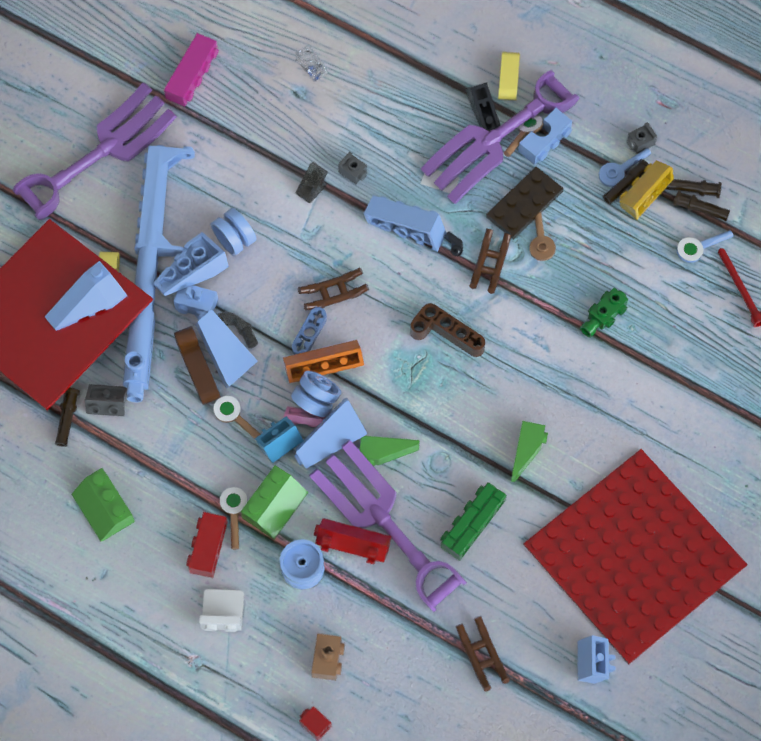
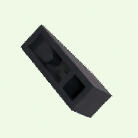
M487 82L467 88L468 99L479 126L489 132L501 126Z

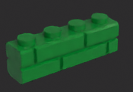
M489 482L477 489L475 493L477 497L473 502L471 500L467 502L463 509L465 511L463 515H458L452 522L453 528L450 532L446 530L440 538L442 541L441 548L458 561L463 558L506 501L507 495Z

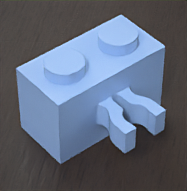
M194 285L177 291L174 299L175 309L182 314L190 313L196 317L204 311L207 313L211 310L214 311L218 301L217 292Z
M592 635L577 641L578 681L595 684L609 679V672L615 671L616 667L609 664V661L615 660V655H609L608 639Z

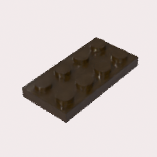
M536 166L486 214V218L503 232L511 234V238L514 240L540 212L542 213L563 192L564 188Z

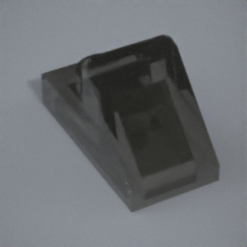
M315 162L310 163L295 194L306 202L311 203L326 187L327 184L323 181L328 171Z

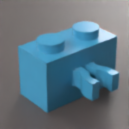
M287 416L276 424L272 422V427L267 430L265 428L262 429L263 433L255 438L263 454L272 463L303 441L298 429Z

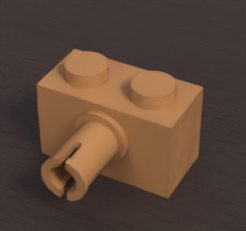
M317 633L311 671L312 678L336 681L337 675H341L342 663H339L340 655H344L345 643H342L341 636Z

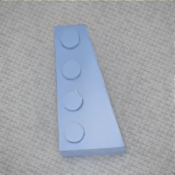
M373 195L364 212V216L369 224L388 232L394 230L396 234L405 239L409 236L416 240V243L423 246L424 243L431 245V249L438 252L446 235L444 225L437 212L432 210L426 211L418 206L405 205L401 201L395 202L383 196L377 197Z

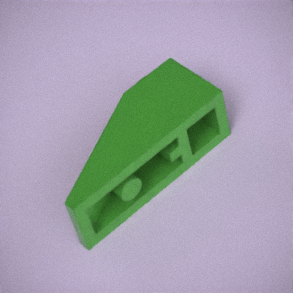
M522 421L511 482H515L539 453L542 443L546 444L548 432H544L546 425Z
M363 436L361 437L360 451L373 466L381 465L419 451L420 440Z

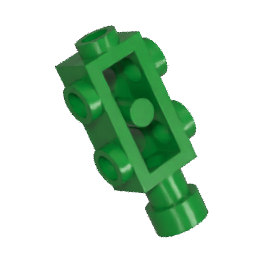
M613 288L610 292L606 291L601 296V301L598 304L594 303L589 308V321H585L580 326V330L585 336L591 338L596 333L598 327L601 330L605 327L610 328L615 322L614 318L618 314L622 316L626 312L628 298L624 292L618 291L616 288Z

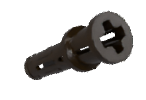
M640 159L633 169L627 171L626 176L602 196L604 201L611 205L632 185L637 177L641 178L649 164L645 160Z
M673 179L665 190L678 191L679 189L682 192L698 193L702 197L704 195L716 196L719 199L722 182L710 183L706 182V180L694 182Z
M679 189L673 201L674 206L685 207L688 211L696 210L727 221L730 213L729 209L697 199L696 195H687Z
M69 387L64 393L63 402L60 403L62 411L55 441L57 446L67 447L72 416L77 410L76 401L77 396L80 395L78 389Z

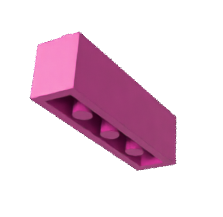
M199 33L196 34L164 88L166 99L184 107L188 101L192 100L194 90L200 86L204 73H207L210 69L212 59H215L218 55L219 49L216 40Z

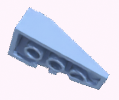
M202 232L186 243L182 253L176 255L172 265L166 267L153 284L166 296L210 279L229 267L225 252Z
M99 261L83 273L48 312L45 318L57 331L77 323L83 317L88 315L89 317L94 316L100 310L113 308L126 298L127 294Z

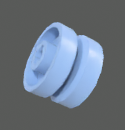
M233 207L224 213V219L218 217L210 223L213 233L219 242L233 256L243 250V245L249 246L256 241V236L249 223Z
M305 371L300 379L301 385L295 387L291 397L305 411L318 417H327L333 408L332 403L337 402L340 397L341 390L327 377L314 371Z
M304 539L295 540L283 549L280 556V567L286 583L293 588L309 589L317 585L322 579L325 570L323 553L312 541Z

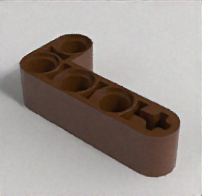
M433 303L425 304L411 322L410 334L415 340L424 339L433 330L473 357H479L485 351V339L482 335ZM433 313L434 316L428 317L425 314ZM448 323L450 326L443 327L441 324ZM416 327H422L423 330H422V331H417V330H415L414 328H416ZM458 333H463V334H465L466 336L460 338V337L457 336V334H458Z
M190 326L174 332L177 346L202 405L221 398L200 349L193 327Z

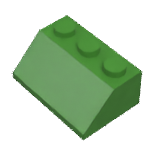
M275 465L241 510L242 519L275 540L307 496L308 491L290 474Z
M103 467L87 476L71 494L101 542L135 522L132 513Z

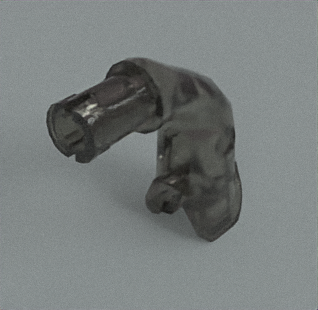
M221 312L216 314L227 327H236L238 333L243 336L248 348L258 345L250 323L235 313Z

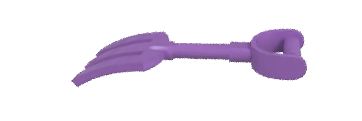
M549 70L537 80L533 95L534 100L525 105L523 110L490 132L475 125H468L437 151L423 165L421 170L427 176H431L451 156L474 140L475 142L461 153L434 182L440 190L445 189L470 165L485 154H488L447 196L454 204H457L482 178L503 162V151L500 145L502 138L528 119L534 118L540 112L550 114L555 108L562 113L568 111L577 103L579 96L577 94L573 95L554 77L555 73ZM547 85L562 102L553 103L547 101L542 97L539 90Z
M142 83L119 108L97 124V134L100 143L94 150L65 170L59 171L51 178L40 173L31 174L14 186L13 192L16 195L22 196L36 212L35 217L38 220L46 218L58 207L60 201L58 190L70 183L72 178L102 157L108 155L129 162L158 138L176 119L177 116L172 110L167 109L148 129L124 146L164 105V102L158 96H154L133 118L112 133L114 129L136 110L152 91L146 83ZM43 185L52 189L54 193L52 198L46 204H43L30 188Z
M349 439L342 445V448L381 495L378 499L334 454L325 461L364 509L362 513L317 468L309 476L353 526L367 528L378 524L389 536H392L393 541L409 558V562L418 571L416 590L420 598L435 612L437 610L435 606L461 583L465 585L467 582L448 563L441 561L430 562L422 551H418L394 523L389 512L394 505L397 492ZM434 569H449L453 575L427 597L423 586L425 577Z

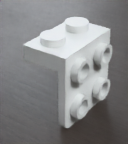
M205 590L203 612L200 615L199 622L201 629L205 631L224 630L226 632L242 630L243 591Z

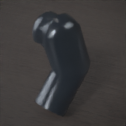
M450 231L447 232L444 239L451 243V254L458 257L463 253V241Z

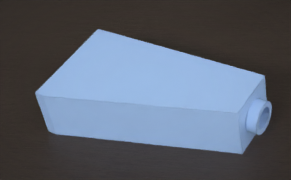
M213 310L208 313L204 311L197 317L199 321L195 326L224 386L228 388L258 361Z
M348 398L343 399L296 448L297 454L294 456L300 466L303 464L307 469L342 449V445L349 439L353 443L367 435Z

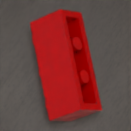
M203 512L202 518H198L196 529L199 530L197 536H194L192 539L191 547L193 552L192 555H188L186 563L191 574L214 578L228 524L226 516Z

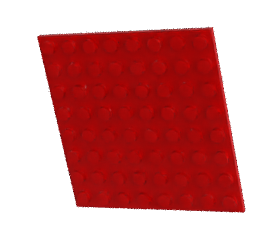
M48 219L0 268V372L43 408L48 410L153 301V298L59 225ZM100 261L121 286L127 297L111 309L100 310L94 316L89 317L88 315L79 319L77 323L56 331L45 316L83 273Z
M642 449L523 543L628 664L632 663L748 565Z

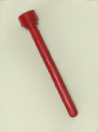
M720 248L718 254L751 312L753 326H761V311H758L725 249Z

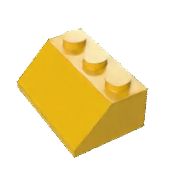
M657 160L653 164L650 163L645 168V173L641 178L637 177L633 181V187L629 191L623 192L620 196V207L638 220L673 181V168Z

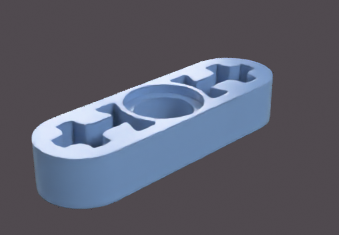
M315 307L310 311L292 343L294 355L311 350L327 321V314L323 308ZM319 314H321V318H318V320L316 321V325H315V324H314V322H315V316H314V315L318 316ZM311 328L315 333L309 337L304 334V331ZM303 340H304V341H305V343H304V349H305V350L301 349L300 351H298V350H297V346L300 347V346L302 345V343H303Z

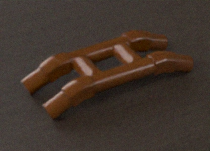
M486 228L469 287L476 289L481 273L492 275L488 292L494 294L508 251L511 234L504 233L500 250L497 252L489 250L493 230ZM486 257L497 259L495 268L484 266Z
M359 267L341 276L317 284L298 287L299 294H311L320 291L322 296L321 300L304 303L305 311L312 310L315 307L325 308L332 304L356 298L369 291L367 284L347 291L345 283L362 275V269ZM338 285L341 294L330 297L327 288Z
M478 616L474 620L482 640L471 644L463 623L455 627L476 677L483 690L487 692L491 689V686L483 669L494 665L503 684L508 683L510 679L491 641L482 616ZM486 647L490 658L479 662L474 651Z

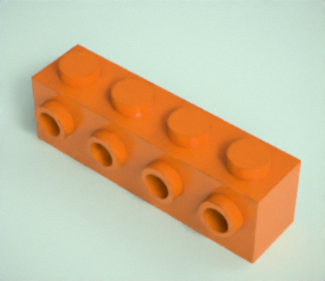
M357 340L283 357L289 383L299 382L305 371H314L321 375H326L364 365L361 347Z

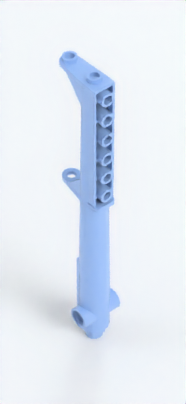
M163 145L148 146V153L144 154V164L147 165L142 173V179L145 180V184L141 185L143 201L139 202V212L142 213L141 217H138L137 228H140V232L136 234L135 254L138 255L135 285L151 296L153 301L129 325L123 386L127 388V400L130 402H142L144 390H149L155 330L154 301L156 287L153 283L157 278L158 257H176L177 254L180 255L184 250L183 247L172 246L163 236L168 170L182 159H193L195 157L193 148L189 146L183 148L165 147Z

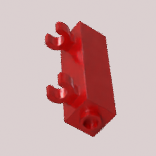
M325 518L322 519L320 525L316 524L314 536H316L315 544L321 546V551L328 552L330 548L368 558L366 563L375 564L376 561L385 562L392 537Z

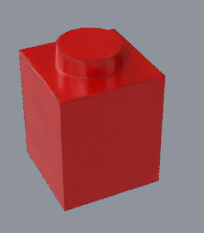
M314 706L311 709H305L300 715V725L317 741L332 727L331 721Z

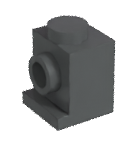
M647 122L644 126L628 133L627 144L630 149H633L638 154L646 148L654 146L657 135Z
M350 151L338 164L339 173L354 184L364 180L367 176V165L353 156V153Z

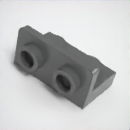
M89 384L85 397L86 413L124 416L127 388L123 386Z

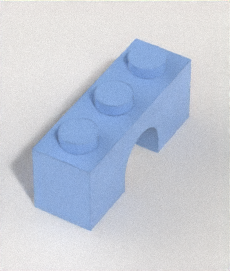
M555 108L543 122V129L548 132V135L541 137L531 131L519 143L518 152L534 165L539 160L543 161L548 154L547 152L555 149L559 145L560 140L563 137L566 138L571 133L572 120Z

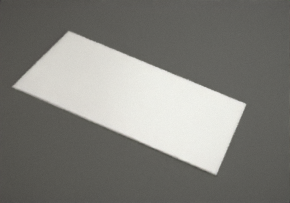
M436 170L431 176H427L424 173L420 184L440 190L434 182L443 172ZM456 177L441 191L451 193L457 186L460 177Z

